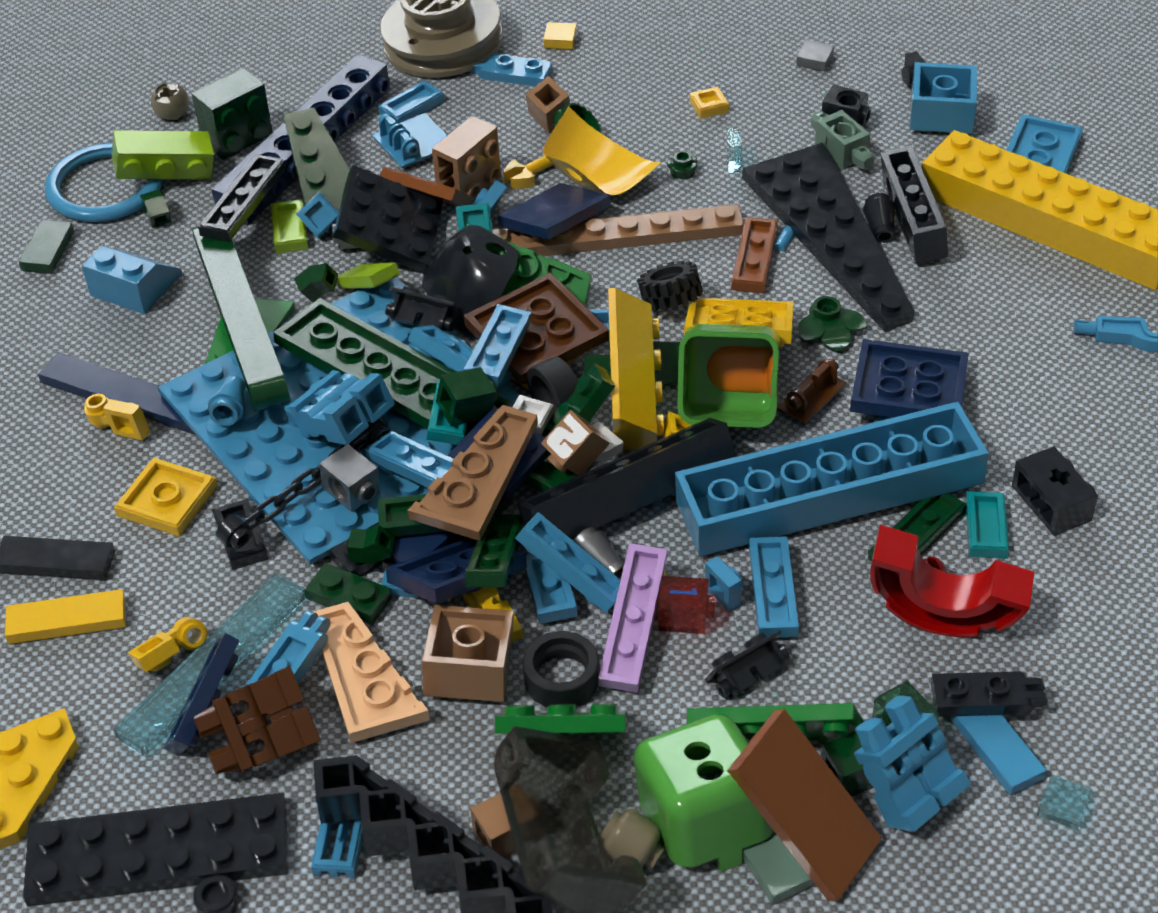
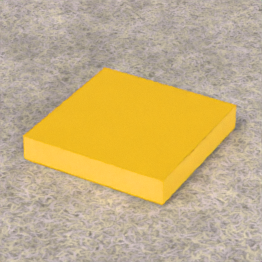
M153 457L114 506V510L118 517L180 537L217 488V480L214 476Z

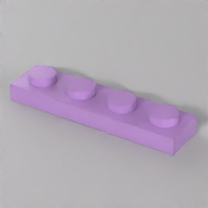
M629 543L598 676V686L636 693L639 691L668 558L667 549Z

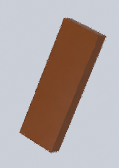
M388 167L382 168L381 177L401 183L408 188L430 195L444 203L453 206L471 205L473 202L470 196L455 188Z
M746 217L731 280V290L765 293L778 231V220Z

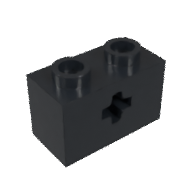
M1055 446L1016 461L1012 487L1053 536L1092 521L1098 495L1094 487L1079 475L1074 469L1072 462L1064 458Z

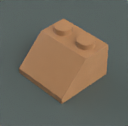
M434 605L422 657L423 696L504 702L510 669L514 611Z

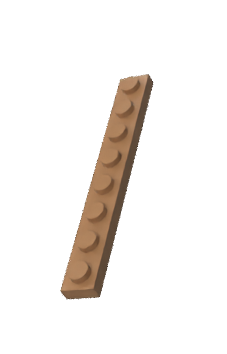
M735 204L640 215H624L602 219L594 218L585 220L550 240L509 229H493V234L517 246L533 250L539 255L550 256L742 235L744 224L739 206Z

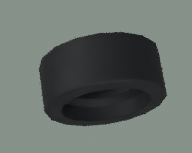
M557 356L529 368L527 373V384L532 398L554 405L549 423L555 425L553 420L557 409L563 402H567L575 391L578 378L571 367Z
M556 631L536 638L527 647L522 660L526 691L535 702L546 708L556 704H576L577 707L587 702L597 691L600 672L597 649L589 639L574 632ZM562 657L574 659L585 667V671L580 677L563 683L548 681L540 677L537 671L543 663Z

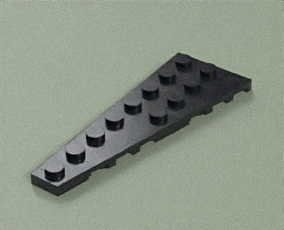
M823 143L743 168L742 179L785 225L791 227L794 235L884 332L913 321L915 311Z

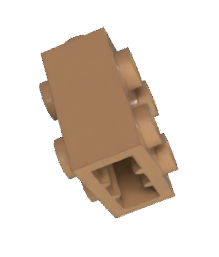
M471 116L432 148L435 182L455 188L470 196L473 201L476 200L483 188L488 189L496 180L498 181L501 178L498 128L489 122Z

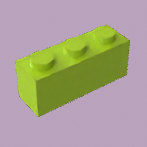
M113 130L111 156L116 179L212 178L214 152L209 131Z

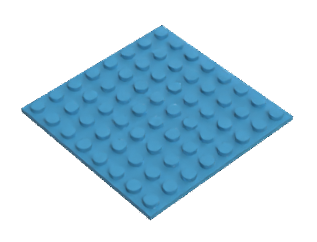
M397 277L376 288L359 289L331 303L419 351L420 348L409 342L408 338L412 328L420 327L422 315H418L415 325L412 326L392 321L390 316L385 314L387 304L389 302L394 303V298L389 290L390 286L399 289L407 287ZM276 330L268 333V336L283 372L290 401L293 399L297 400L309 390L310 385L318 379H323L328 373L275 344L273 332ZM453 330L451 332L446 331L447 334L467 345ZM234 351L158 386L159 393L257 505H260L271 496L279 495L291 486L295 478L310 468H316L320 462L328 458L332 451L342 445L328 442L325 435H320L319 437L311 436L310 438L303 437L298 426L290 422L284 410L288 403L255 412L247 388L244 391V413L242 418L230 426H221L215 423L209 415V400L222 387L228 377L236 376L244 381ZM432 358L433 360H435V361H437V362H439V363H441V364H443V365L445 366V364H444L443 362H441L440 360H438V359H436V358ZM509 384L496 388L499 396L515 404L519 394ZM389 409L381 416L388 422V428L391 431L448 456L456 447L454 444L426 440L428 429L392 409ZM368 444L360 451V454L363 455L366 459L367 457L365 449L369 447L371 444ZM373 463L378 467L380 493L369 503L363 504L351 512L322 489L321 482L308 493L298 495L290 501L286 508L271 519V521L311 565L328 556L330 549L348 540L351 528L367 529L379 522L377 499L427 494L428 488ZM312 474L301 481L303 489L314 482L311 477ZM272 502L262 510L265 511L266 515H269L277 508H275L274 502Z

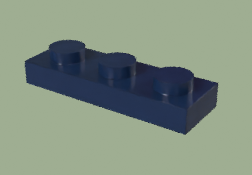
M224 633L214 643L163 749L178 756L189 746L194 748L197 745L200 735L193 717L212 707V701L220 698L222 690L217 687L222 676L228 677L237 663L239 655L235 654L234 651L239 643V639Z

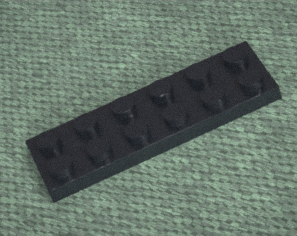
M283 792L30 823L28 826L23 899L26 906L29 907L197 886L203 879L213 875H223L232 881L288 874V843L285 794Z

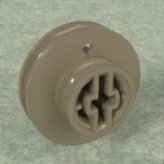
M398 0L388 8L380 23L381 36L384 41V50L388 61L396 69L418 77H448L475 69L474 65L484 63L488 57L496 54L503 41L500 11L495 0Z

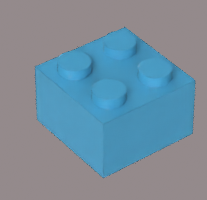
M915 62L911 90L910 130L922 132H952L956 130L962 133L973 134L977 105V66Z

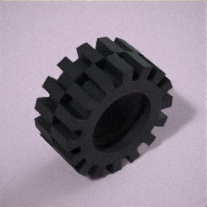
M678 261L676 264L669 262L666 266L661 264L656 266L657 269L651 268L647 270V273H642L640 278L637 279L642 300L651 304L652 311L659 309L667 311L670 307L677 309L678 305L681 304L686 306L689 304V301L697 300L698 296H701L703 292L697 266L695 263L692 264L691 261L686 263Z

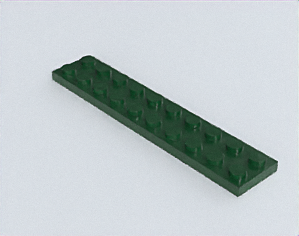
M321 298L273 332L275 344L328 374L335 370L340 371L341 375L345 373L353 374L360 380L366 378L370 373L381 374L395 403L390 409L426 429L429 426L437 381H440L441 375L455 372ZM497 394V400L494 402L493 407L495 406L498 409L502 405L513 407L514 403ZM481 420L467 423L465 436ZM548 422L542 436L546 438L556 426ZM546 458L535 471L528 475V479L524 484L541 493L578 475L569 469L565 473L561 472ZM594 461L584 473L590 471L599 462Z

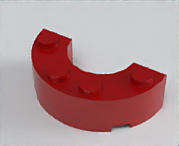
M880 524L870 568L872 588L875 594H881L887 601L886 608L907 624L938 635L978 637L980 630L996 627V631L999 632L1014 625L1029 610L1034 571L995 560L988 569L976 574L956 575L945 573L932 567L921 557L917 548V535Z

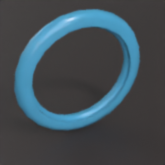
M112 142L100 143L74 151L61 159L48 174L44 192L46 200L52 208L67 218L83 222H106L126 217L142 209L143 205L140 195L160 190L163 179H148L146 185L138 193L116 204L88 207L70 203L61 194V183L72 170L80 165L93 160L112 157Z

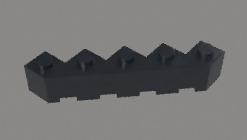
M353 755L313 760L315 798L321 824L361 819L367 857L409 852L414 891L458 885L461 913H553L550 889L537 880L532 882L514 869V864L488 846L482 847L465 835V830L438 811L433 813L417 802L415 795L392 779H384L370 769V764L359 756Z

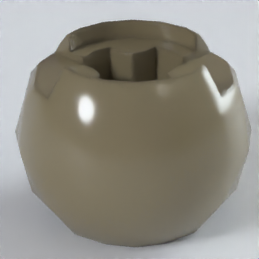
M163 83L151 95L152 109L162 119L178 120L189 109V96L180 85Z

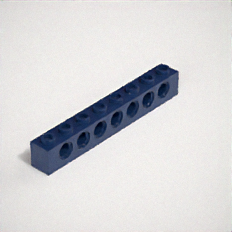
M357 54L296 111L315 108L335 143L346 130L352 127L390 89L387 64ZM285 122L212 188L214 204H216L255 154L285 160L286 170L245 221L244 225L248 226L291 183L298 179Z

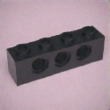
M913 146L881 152L883 184L890 199L895 203V214L915 264L948 257L947 227Z

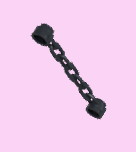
M380 417L374 423L368 422L369 427L351 441L349 445L360 453L361 449L365 446L373 444L391 431L388 428V422L384 418ZM340 445L338 448L332 451L329 454V456H331L332 454H334L346 445ZM320 465L303 472L292 481L290 487L279 495L266 499L246 519L243 520L237 514L227 517L217 528L216 537L229 548H242L250 540L252 535L250 531L260 523L268 522L286 508L290 501L298 495L308 493L322 482ZM312 474L311 477L314 482L303 489L301 481ZM274 502V506L277 509L265 517V511L262 509Z

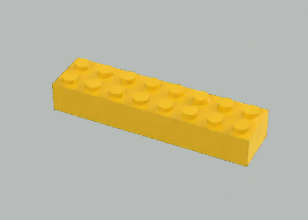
M953 130L922 162L921 168L936 201L1155 291L1158 289V209L956 130Z

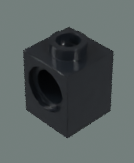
M833 84L822 101V111L831 115L843 110L860 126L862 124L866 125L871 114V107L867 106L868 93Z

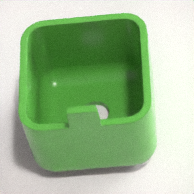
M711 715L649 737L637 746L634 753L640 808L645 817L659 826L662 834L660 843L665 847V851L671 861L682 867H695L717 859L720 872L743 864V848L762 842L773 833V829L727 771L748 745V741L735 722L725 715ZM718 769L723 771V774L714 780H705L699 777Z

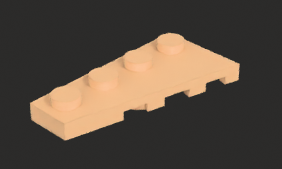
M349 602L313 611L318 614V617L324 616L330 619V627L325 633L328 636V640L321 652L350 743L430 720L429 711L422 701H418L412 693L409 683L392 666L389 656L383 649L381 650L373 640L372 633Z

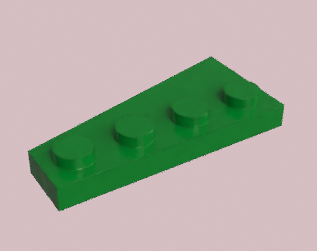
M508 242L517 250L518 260L515 271L501 297L551 272L587 308L592 283L591 274L555 259L539 255L526 247H520ZM488 243L485 245L486 249L493 254L504 255L506 253L504 248L497 244ZM469 246L463 249L465 254L472 253Z

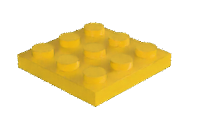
M698 298L695 301H690L684 325V335L690 327L696 324L762 325L771 327L777 332L782 348L784 344H791L794 302Z

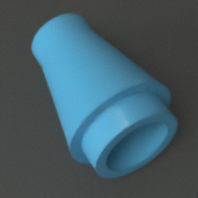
M236 376L228 377L222 387L208 402V411L211 419L221 426L233 425L243 416L246 384L241 378Z

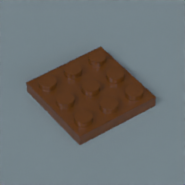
M551 272L464 315L465 326L479 340L498 304L531 312V324L507 369L521 385L527 383L529 368L555 356L568 362L609 340V329Z

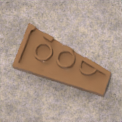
M502 405L474 436V442L465 452L460 451L452 460V467L442 478L437 477L428 487L426 496L420 502L415 501L407 510L409 519L480 541L538 425L537 414Z

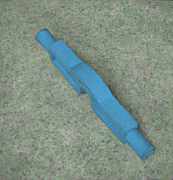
M1097 316L1096 321L1074 320L1073 334L1095 335L1097 342L1127 344L1140 350L1158 352V333L1151 332L1148 329L1146 320L1142 317Z

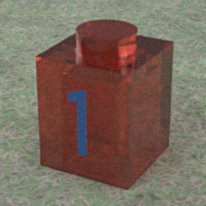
M675 576L661 577L658 603V631L706 633L707 618L714 619L716 595H708L709 579Z

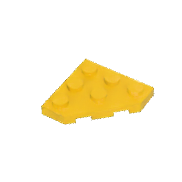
M65 708L0 732V850L21 842L28 831V821L38 806L42 807L59 781L57 776L67 759L72 760L79 748Z

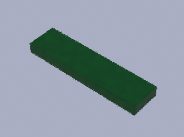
M520 514L494 515L495 526L487 527L481 540H477L465 573L466 587H506L520 544L515 538L524 527Z

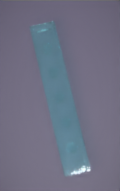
M277 573L271 576L201 646L187 657L113 729L115 737L146 757L172 731L214 643L224 633L239 639V643L234 651L235 654L239 655L234 667L235 669L306 599L305 589ZM222 676L219 684L226 678V676Z

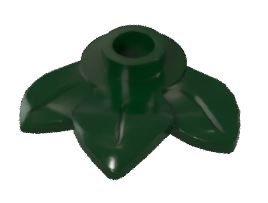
M822 296L817 298L811 305L809 315L801 319L798 332L800 339L805 343L820 340L827 349L840 352L849 347L851 332L865 330L867 324L863 316L857 311L843 309L840 302L834 297Z

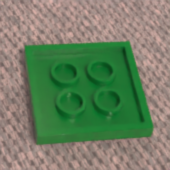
M556 704L548 706V713H535V705H510L505 707V713L495 716V734L626 731V712H617V704H593L591 712H576V704Z

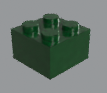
M244 68L191 93L199 131H209L213 152L222 160L273 133L265 85Z

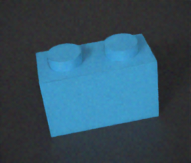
M102 245L82 265L90 296L145 314L182 275L180 268L126 250Z

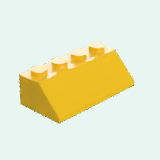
M608 288L611 380L615 385L611 392L613 433L624 442L623 450H638L656 442L657 436L664 435L663 414H656V403L663 402L662 381H655L654 371H661L660 349H653V339H660L659 318H652V306L650 303L617 288Z

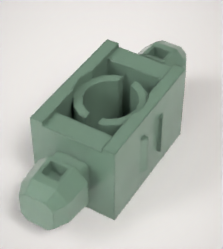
M843 110L831 115L819 111L811 116V125L816 130L815 145L823 143L837 166L842 170L847 169V167L853 164L862 169L873 166L875 157L869 150L870 133Z

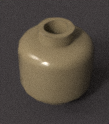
M628 809L622 814L616 811L598 838L603 843L601 853L604 858L631 875L638 873L643 866L652 870L665 847L659 844L662 836L659 826L634 809Z

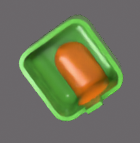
M696 324L690 327L679 345L677 407L682 420L694 425L705 419L712 418L726 422L728 427L759 428L770 424L775 418L779 402L778 369L781 343L777 332L771 327L762 325Z

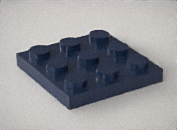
M863 339L851 397L850 412L862 413L867 416L878 415L894 418L954 402H959L962 407L969 353Z

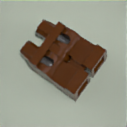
M290 665L213 700L211 703L212 707L193 717L201 739L222 730L227 741V746L207 754L216 775L236 769L240 773L321 741L307 706L295 711L292 708L302 703L304 698ZM265 714L267 715V717H268V719H269V721H270V725H269V726H267L268 722H267L266 717H265V716L263 717V715H265Z

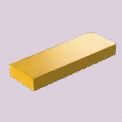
M123 589L6 606L5 638L8 644L126 627V597Z

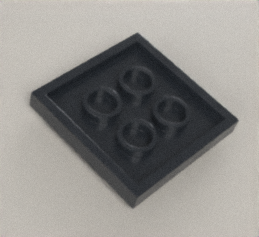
M352 165L348 173L333 237L424 274L431 262L442 201L408 188L401 183L381 177L369 170Z

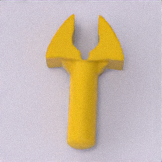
M545 156L526 165H522L516 159H513L504 169V183L511 180V189L535 186L534 174L553 166V164Z

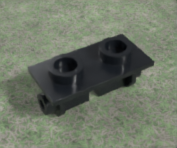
M390 286L389 288L394 298V303L389 302L387 304L385 314L390 316L392 321L414 326L418 315H422L420 327L434 325L444 332H451L454 327V319L460 320L461 318L455 303L448 297L442 295H435L434 297L422 295L418 290L411 287L399 289Z
M779 630L768 637L764 632L754 636L744 644L746 650L736 656L732 651L723 654L711 663L714 669L705 678V681L709 682L716 678L718 680L716 684L718 693L723 698L727 696L733 698L757 682L750 669L754 668L761 680L786 667V662L790 660V655L785 647H778L774 642L782 634Z

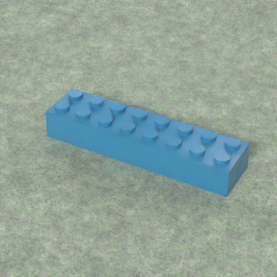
M954 402L675 472L676 503L700 557L749 544V538L778 537L984 484L989 453L960 403Z

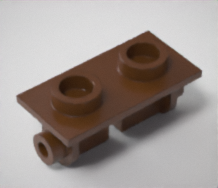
M833 359L821 360L818 367L794 390L787 394V397L777 406V410L807 425L846 385V381L837 377L838 363Z

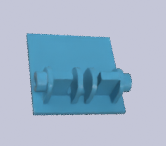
M426 113L401 123H397L396 118L392 114H382L378 120L379 132L372 134L373 139L401 168L414 165L419 161L432 157V148L448 136Z

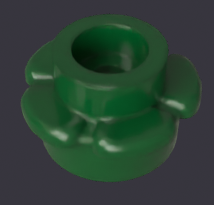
M677 151L673 154L672 158H668L667 167L670 168V174L674 178L688 179L695 174L698 160L688 151Z

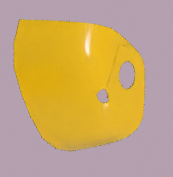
M569 106L555 126L542 151L543 155L576 185L608 195L622 194L631 189L662 163L644 159L610 140L581 119Z

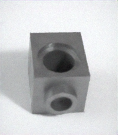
M349 444L319 463L322 489L351 512L363 504L369 503L380 493L378 467Z

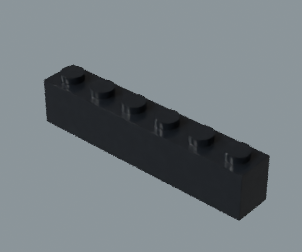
M705 419L518 502L517 506L523 524L525 526L539 512L570 539H574L589 527L600 531V526L609 522H621L629 519L635 510L642 507L650 508L660 505L664 502V497L676 493L675 472L737 457L726 422L716 419Z

